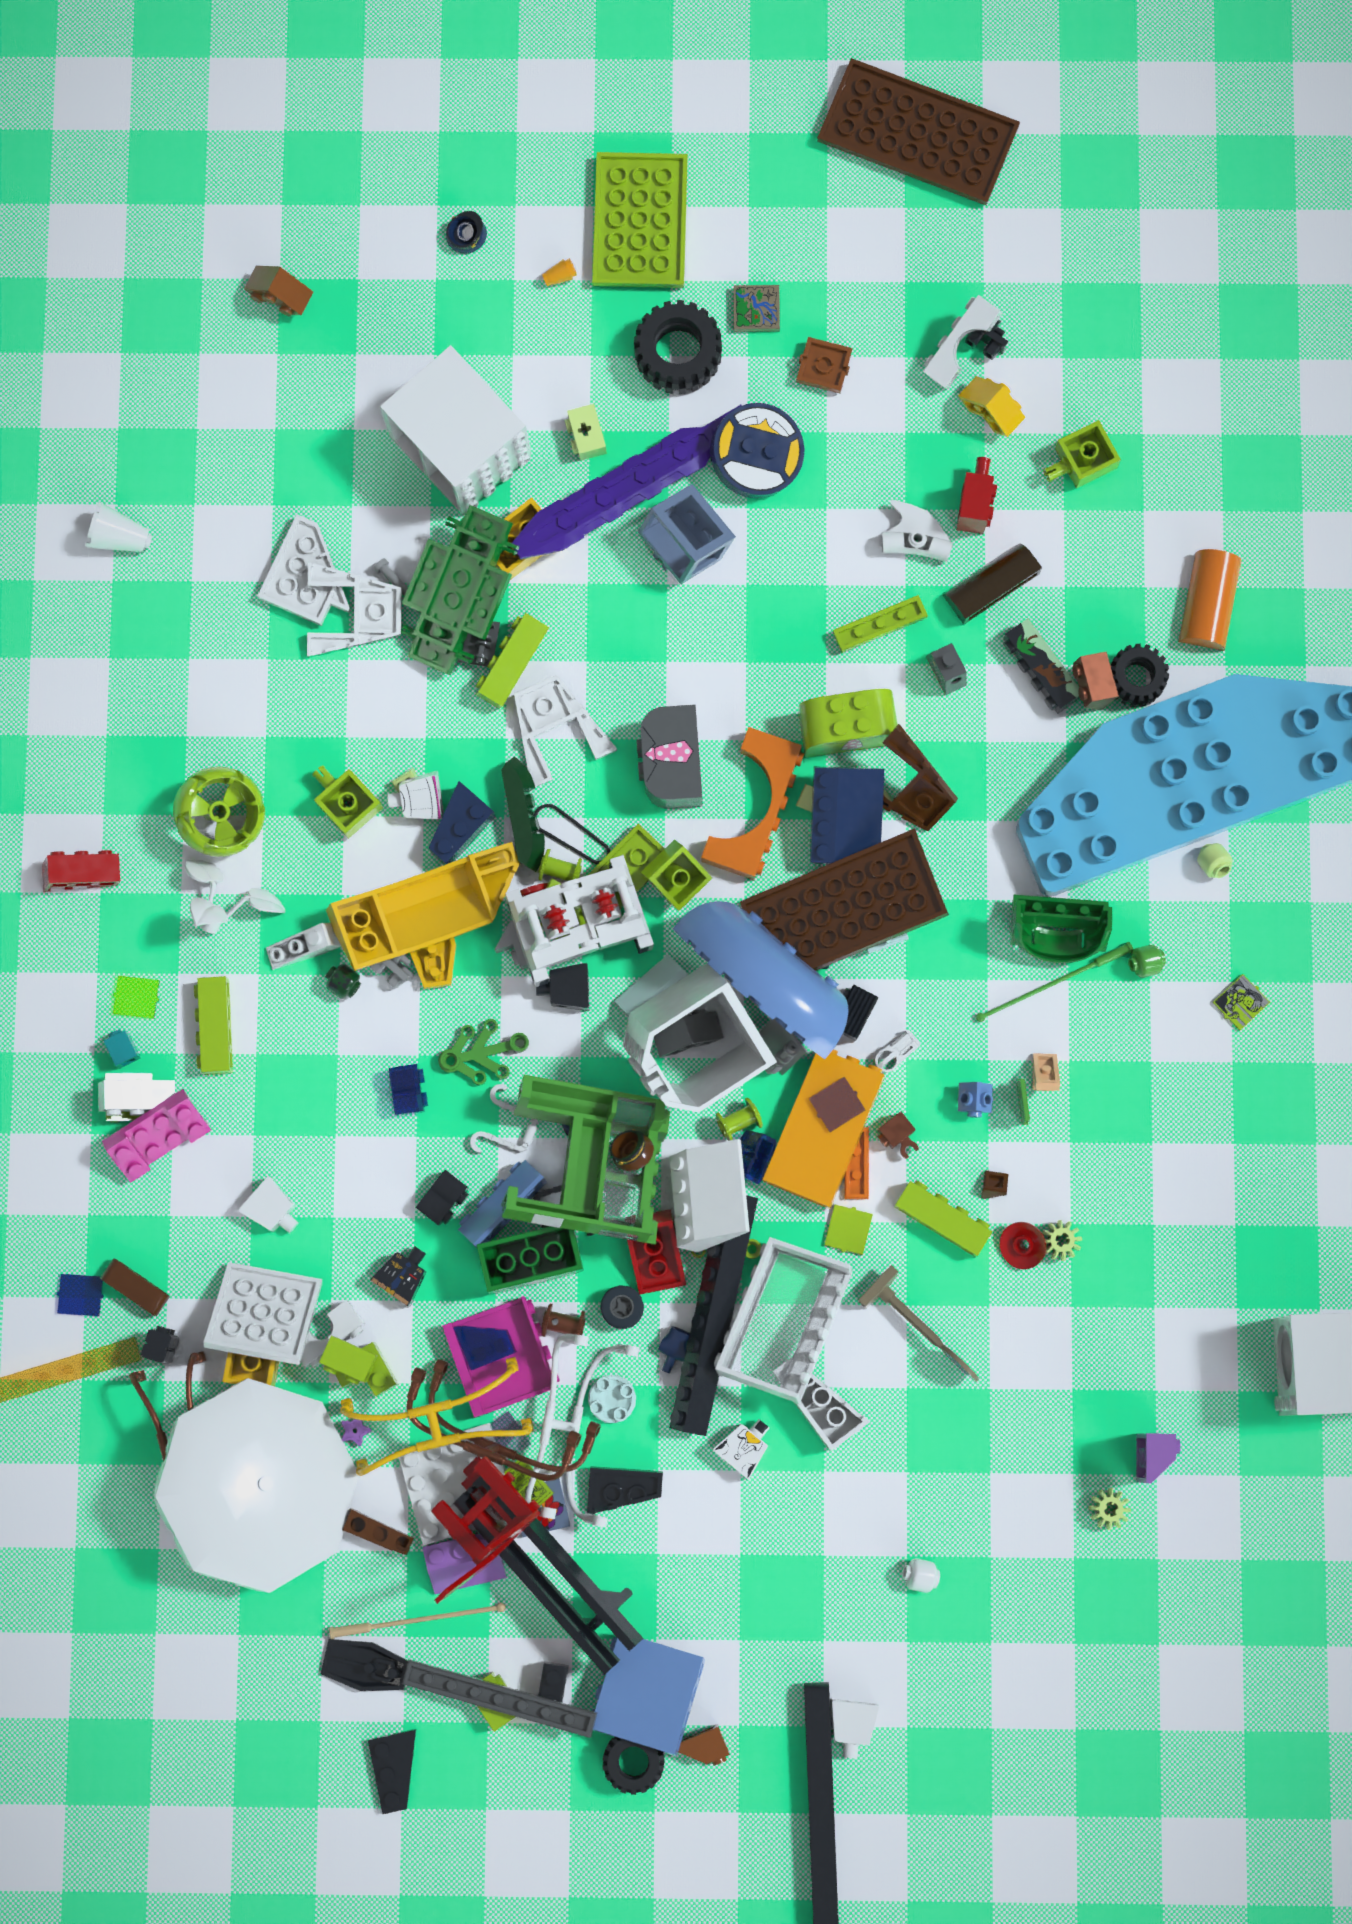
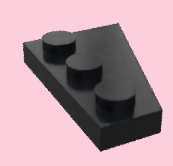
M590 1466L587 1513L594 1515L598 1512L610 1511L618 1507L660 1498L662 1496L663 1471Z
M417 1729L368 1740L382 1814L408 1808Z

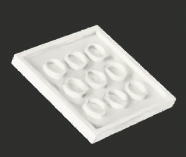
M228 1262L203 1342L204 1348L300 1365L321 1291L322 1279Z
M487 1423L464 1431L492 1430L491 1423ZM483 1437L496 1442L495 1437ZM468 1439L461 1440V1441H464V1442L469 1441V1442H471V1443L474 1444V1442H472V1441H470V1440H468ZM450 1444L422 1452L415 1451L399 1457L423 1546L451 1538L448 1530L431 1512L441 1500H444L460 1519L464 1517L453 1503L467 1491L461 1485L467 1478L463 1470L477 1455L463 1450L460 1446ZM492 1462L505 1475L503 1466ZM472 1524L468 1526L471 1531L476 1530Z

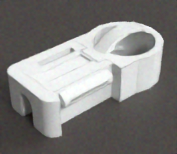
M905 1030L906 1035H901L891 1044L892 1047L888 1045L877 1053L875 1066L882 1069L883 1073L893 1072L899 1064L920 1047V1041L910 1030ZM887 1052L891 1053L881 1063L878 1064V1059L881 1054ZM895 1057L896 1062L893 1068L887 1070L882 1068Z

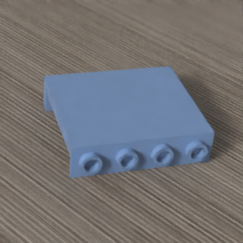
M613 1637L610 1649L620 1661L605 1674L603 1685L599 1684L595 1699L598 1702L596 1709H591V1711L598 1712L593 1731L605 1733L677 1757L705 1664L704 1657L642 1639L632 1650L628 1651L617 1637Z

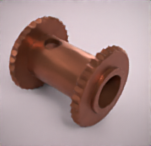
M550 1303L548 1305L541 1327L543 1337L546 1336L547 1330L562 1334L583 1335L586 1321L585 1311L581 1312L580 1317L554 1312L552 1311L553 1304ZM554 1319H558L557 1325L552 1324Z

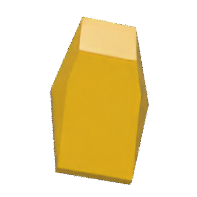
M454 938L410 953L424 989L452 986L456 952Z

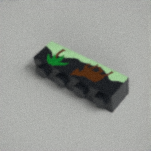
M1029 618L1005 633L1003 638L1005 649L1009 654L1013 653L1018 659L1017 665L1023 673L1027 672L1029 674L1032 686L1037 692H1042L1045 696L1044 701L1050 710H1055L1059 714L1080 699L1078 685Z

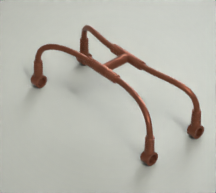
M204 1351L192 1353L188 1360L186 1369L187 1410L193 1408V1365L207 1361ZM144 1370L132 1372L129 1375V1379L152 1418L164 1462L168 1440L153 1406L139 1382L147 1380Z
M438 1359L434 1365V1374L429 1387V1404L435 1403V1394L439 1390L443 1375L448 1369V1362ZM418 1367L414 1369L411 1375L412 1382L407 1394V1410L413 1409V1401L416 1400L419 1388L426 1377V1370ZM438 1412L436 1413L438 1423L449 1431L459 1434L467 1433L451 1425ZM417 1418L410 1419L417 1428L431 1435L429 1427L422 1424ZM593 1421L589 1423L581 1450L582 1455L573 1464H571V1461L582 1435L575 1431L569 1433L566 1441L567 1446L562 1458V1466L549 1465L518 1454L515 1450L483 1437L469 1438L468 1440L474 1442V1444L469 1441L454 1443V1445L460 1446L463 1450L483 1458L486 1456L496 1464L506 1465L535 1479L553 1481L560 1478L565 1472L579 1468L585 1462L588 1454L591 1453L595 1438L600 1432L601 1424ZM506 1458L516 1459L528 1465L556 1473L551 1475L540 1474Z

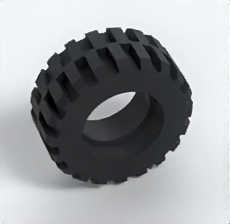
M677 300V304H671V301L664 302V307L659 308L658 305L653 307L651 315L646 313L642 317V324H638L636 336H634L635 360L637 361L639 372L643 373V378L648 383L653 382L654 388L660 390L664 387L666 393L673 394V390H679V394H686V389L691 388L692 392L699 390V384L702 383L705 386L709 383L710 376H715L718 371V365L721 363L720 328H717L716 320L714 317H708L706 309L701 308L698 310L697 304L693 302L685 305L684 300ZM683 331L693 335L698 340L700 351L692 360L682 364H674L665 361L658 355L656 350L657 343L664 335L670 332Z

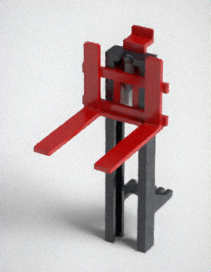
M479 1456L475 1457L463 1470L467 1478L461 1485L467 1491L453 1503L464 1517L460 1519L444 1500H441L431 1512L448 1530V1534L454 1540L456 1539L473 1559L472 1561L477 1566L448 1586L434 1601L437 1604L485 1569L499 1555L605 1675L620 1659L595 1632L599 1626L604 1623L628 1651L632 1650L644 1639L618 1610L633 1595L632 1591L629 1588H625L621 1592L601 1591L537 1519L541 1514L538 1511L540 1505L534 1499L528 1504L512 1486L511 1483L516 1478L510 1472L503 1475L488 1457L485 1456L482 1459ZM470 1524L489 1543L486 1547L468 1528ZM524 1532L596 1613L594 1618H583L515 1542L514 1539L520 1533Z

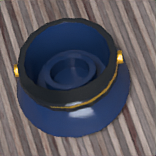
M464 211L451 218L452 220L446 228V240L449 247L455 252L467 254L483 246L487 238V229L476 212Z

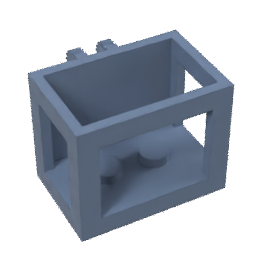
M693 484L652 507L638 530L641 537L654 551L653 557L656 560L660 559L663 562L662 568L665 571L669 570L681 585L722 560L736 537Z

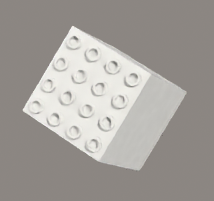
M451 345L380 406L391 439L462 515L467 512L469 505L477 507L478 502L484 496L487 498L493 494L496 486L501 481L506 482L509 480L516 468L525 466L531 459L526 425Z

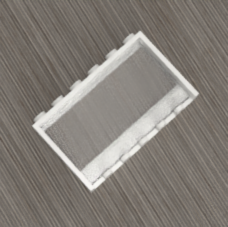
M769 1237L767 1244L764 1243L761 1247V1259L759 1264L755 1265L752 1269V1281L749 1287H745L743 1291L742 1305L740 1309H736L733 1315V1327L731 1331L728 1330L725 1334L723 1341L725 1346L722 1353L717 1354L714 1366L721 1377L724 1376L800 1405L853 1271L850 1264Z

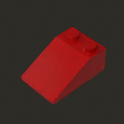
M671 1209L653 1212V1220L658 1222L656 1244L636 1241V1235L626 1234L639 1295L686 1285L680 1249L677 1248L676 1229ZM635 1216L624 1218V1225L633 1226L635 1224Z

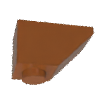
M719 1725L682 1739L678 1751L705 1764L712 1762L713 1766L727 1761L726 1756L730 1755Z

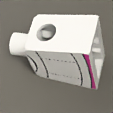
M438 771L403 780L399 784V793L387 794L389 808L402 806L405 818L442 819L444 809Z

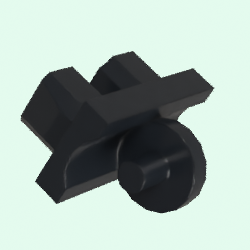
M998 320L990 332L977 330L968 333L965 343L972 348H976L978 343L983 341L987 344L983 354L993 360L999 353L1003 355L1009 341L1003 338L1005 331L999 328L1002 321Z

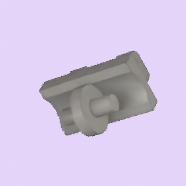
M407 954L369 966L378 974H382L386 967L393 971L386 980L393 988H399L405 981H410L415 976L406 967L412 962L406 957Z

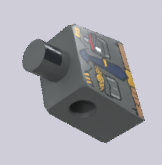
M952 643L926 656L945 696L967 686L966 669Z

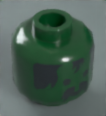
M341 964L337 968L332 966L325 976L328 979L326 988L340 999L347 997L351 999L362 984L359 982L360 975L346 964Z

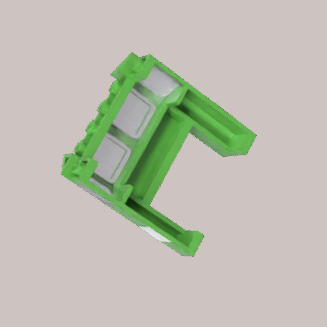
M524 1075L519 1086L518 1102L513 1115L569 1125L560 1204L517 1197L518 1187L508 1186L501 1203V1207H503L502 1218L656 1244L658 1222L653 1220L654 1207L650 1206V1202L655 1197L656 1185L653 1184V1177L657 1176L659 1163L655 1162L656 1155H659L661 1142L666 1138L669 1127L670 1111L665 1109L664 1102L651 1097ZM634 1129L650 1138L654 1145V1152L651 1160L644 1167L634 1171H625L614 1164L613 1157L610 1154V1146L617 1135Z

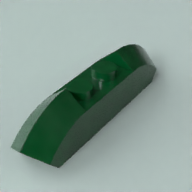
M514 756L505 763L501 771L519 862L537 872L544 855L545 837L544 834H537L539 822L533 814L535 800L530 791L535 789V784L528 769Z

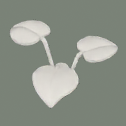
M187 860L185 869L189 876L199 882L210 883L211 885L209 900L193 898L190 902V913L196 927L201 926L208 933H217L221 924L227 922L228 918L246 901H249L252 907L261 911L286 912L284 906L274 894L264 889L251 888L248 891V895L244 896L226 914L222 907L212 904L216 886L215 882H222L224 879L221 870L207 861Z

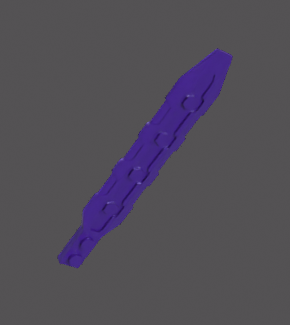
M731 411L703 427L680 428L661 439L660 443L625 460L616 469L584 484L582 489L565 499L557 500L538 511L512 542V544L519 546V550L514 548L513 550L518 552L517 555L520 560L563 551L584 539V536L591 531L621 517L625 511L640 502L660 494L662 489L704 468L710 459V445L713 433L718 424Z

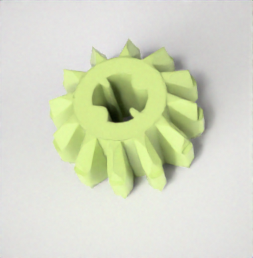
M1062 1220L1057 1221V1228L1054 1224L1050 1223L1048 1228L1051 1232L1046 1230L1042 1232L1044 1236L1048 1237V1239H1045L1046 1244H1049V1247L1046 1248V1253H1049L1051 1250L1054 1251L1051 1255L1053 1260L1057 1258L1058 1253H1060L1061 1261L1066 1260V1253L1070 1258H1073L1075 1254L1072 1249L1076 1251L1081 1249L1079 1245L1074 1243L1082 1241V1237H1074L1073 1235L1079 1229L1076 1227L1070 1231L1069 1229L1072 1224L1070 1221L1065 1224L1064 1228ZM1064 1235L1066 1237L1064 1240H1067V1244L1057 1245L1059 1241L1055 1240L1056 1237Z
M1108 1488L1107 1496L1103 1490H1099L1098 1493L1101 1499L1092 1496L1091 1500L1096 1502L1097 1505H1090L1088 1507L1089 1510H1096L1097 1512L1092 1514L1090 1518L1095 1520L1100 1517L1097 1522L1098 1527H1102L1106 1521L1107 1530L1112 1529V1522L1116 1528H1121L1118 1519L1127 1522L1128 1518L1122 1514L1123 1512H1131L1130 1508H1123V1505L1129 1502L1128 1498L1119 1500L1122 1496L1121 1491L1116 1492L1113 1497V1488ZM1108 1502L1109 1505H1115V1508L1112 1510L1113 1515L1111 1516L1110 1513L1105 1514L1104 1512L1107 1509L1106 1504Z

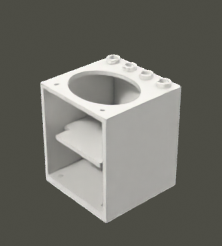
M1352 1312L1298 1314L1273 1318L1278 1396H1275L1274 1403L1275 1410L1279 1411V1416L1352 1413Z

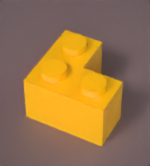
M975 376L958 395L969 412L983 416L992 431L1002 436L1008 437L1026 418L1020 410L1022 408L1021 405L1011 397L1010 389L1005 384L995 383L989 378L984 379Z

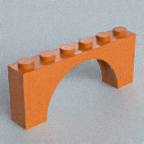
M748 727L740 754L755 761L766 774L772 794L769 810L760 824L744 835L734 838L709 836L701 862L751 880H755L756 875L761 876L765 862L762 861L764 853L769 854L773 840H770L772 831L777 832L781 821L777 817L780 809L785 810L789 797L785 796L787 788L793 787L797 776L793 774L795 766L800 767L804 757V753L801 752L802 745Z

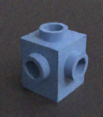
M982 1082L959 1083L958 1111L965 1112L967 1117L981 1118L982 1113H992L993 1084Z

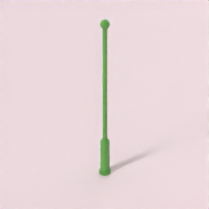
M1128 941L1125 945L1095 958L1094 962L988 1012L978 1013L976 1020L983 1022L986 1017L1090 968L1100 967L1128 953L1131 954L1134 949Z

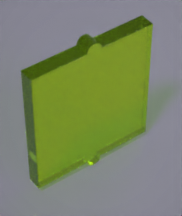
M118 975L116 992L113 993L115 997L113 1014L155 1019L156 1005L160 1000L158 998L160 980Z

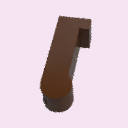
M354 1508L351 1509L343 1527V1531L404 1555L408 1554L414 1537L369 1517Z

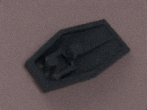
M328 1639L321 1675L359 1691L405 1690V1685L402 1682L408 1660L374 1642Z

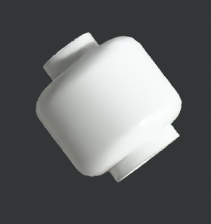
M915 1558L908 1565L904 1566L902 1579L905 1580L908 1589L929 1593L936 1589L939 1584L940 1570L937 1569L934 1562Z

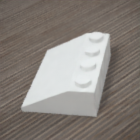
M735 1139L685 1149L669 1156L677 1248L700 1252L750 1232L741 1140Z

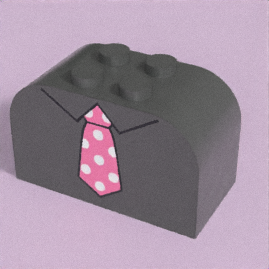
M696 704L665 706L651 710L646 714L641 723V739H636L638 758L643 759V762H638L639 780L644 781L647 797L654 805L664 809L703 807Z

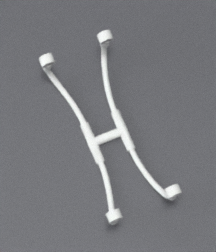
M565 1334L556 1340L552 1353L550 1396L546 1404L539 1440L540 1449L536 1461L541 1463L543 1461L546 1445L549 1444L551 1429L579 1433L585 1393L600 1361L611 1352L638 1357L640 1347L617 1344L607 1347L598 1354L583 1380L577 1405L574 1406L572 1421L567 1422L553 1419L556 1406L559 1348L562 1342L587 1347L589 1337ZM534 1467L533 1471L539 1473L540 1468ZM572 1471L566 1472L567 1496L575 1515L585 1523L606 1528L607 1517L588 1513L583 1514L578 1509L572 1490ZM530 1477L525 1494V1500L528 1504L531 1502L532 1491L536 1481L533 1477ZM540 1506L538 1509L541 1513L540 1517L555 1519L557 1509Z

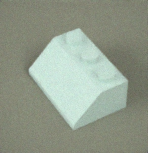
M666 955L614 1002L629 1018L631 1011L688 974L670 956Z

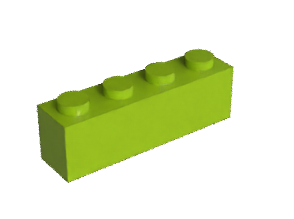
M527 613L522 617H516L510 627L514 631L510 637H504L499 645L502 651L498 657L495 655L492 657L487 665L490 671L486 677L482 675L475 686L478 688L475 695L498 709L504 705L550 628Z
M226 976L197 978V984H194V997L198 999V1008H195V1021L199 1022V1031H196V1045L200 1046V1055H197L196 1058L197 1068L201 1069V1073L204 1075L233 1073L229 979Z
M918 1180L914 1183L909 1181L894 1207L967 1253L977 1257L993 1232L988 1229L990 1225L979 1218L975 1221L968 1217L969 1212L958 1205L956 1208L947 1204L949 1200L941 1194L936 1193L934 1196L927 1191L928 1187Z

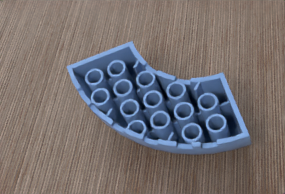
M723 901L705 903L692 909L679 920L673 930L687 944L691 942L690 945L694 948V951L707 961L708 965L719 975L725 974V978L731 982V985L746 998L750 996V999L759 1006L761 1011L773 1020L776 1018L775 1020L790 1034L793 1033L802 1040L803 1044L826 1059L840 1040L848 1019L847 1000L836 988L839 984L830 976L824 978L795 954L797 950L788 942H785V944L780 942L761 924L763 919L753 911L749 914L733 903Z

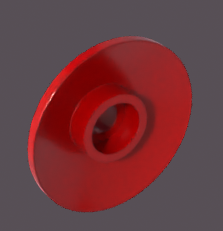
M1015 1222L1005 1228L1001 1234L1000 1251L1004 1259L1011 1266L1018 1269H1031L1043 1260L1046 1253V1241L1036 1226L1028 1222ZM1023 1240L1029 1243V1247L1023 1245Z

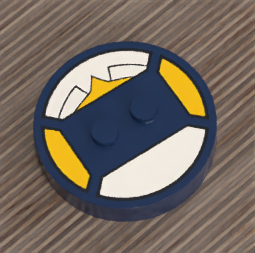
M749 403L737 407L718 424L711 439L710 457L716 475L731 491L748 498H766L781 492L797 477L804 461L805 448L800 429L786 412L770 404Z

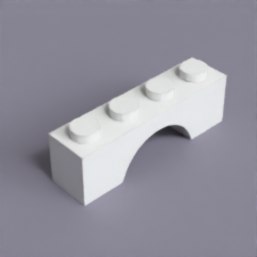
M980 295L969 300L965 306V309H967L962 317L958 316L951 326L953 330L950 335H945L937 345L939 347L935 355L931 354L924 363L926 368L923 372L946 389H949L962 371L956 355L962 338L968 333L977 330L990 332L1003 314L1001 310Z

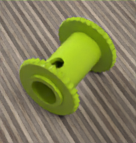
M551 849L546 850L538 871V879L542 881L544 874L565 881L579 878L582 869L581 858L578 859L576 865L550 857Z
M745 1098L747 1106L724 1118L719 1112L715 1115L719 1129L728 1141L733 1140L732 1134L754 1123L759 1128L763 1126L760 1113L749 1098Z

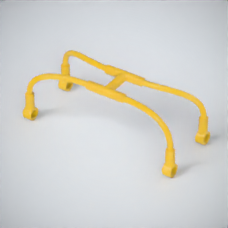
M516 1357L506 1359L507 1371L495 1381L476 1392L451 1401L449 1399L408 1409L407 1412L388 1415L353 1413L352 1399H342L340 1412L344 1416L356 1420L390 1421L404 1418L412 1419L426 1415L432 1435L430 1440L418 1442L414 1446L399 1450L371 1465H368L366 1458L357 1460L356 1474L363 1476L403 1455L458 1443L464 1439L529 1435L534 1431L531 1417L521 1420L522 1430L475 1431L442 1436L436 1415L437 1412L449 1410L453 1406L471 1401L500 1385L511 1374L519 1371Z

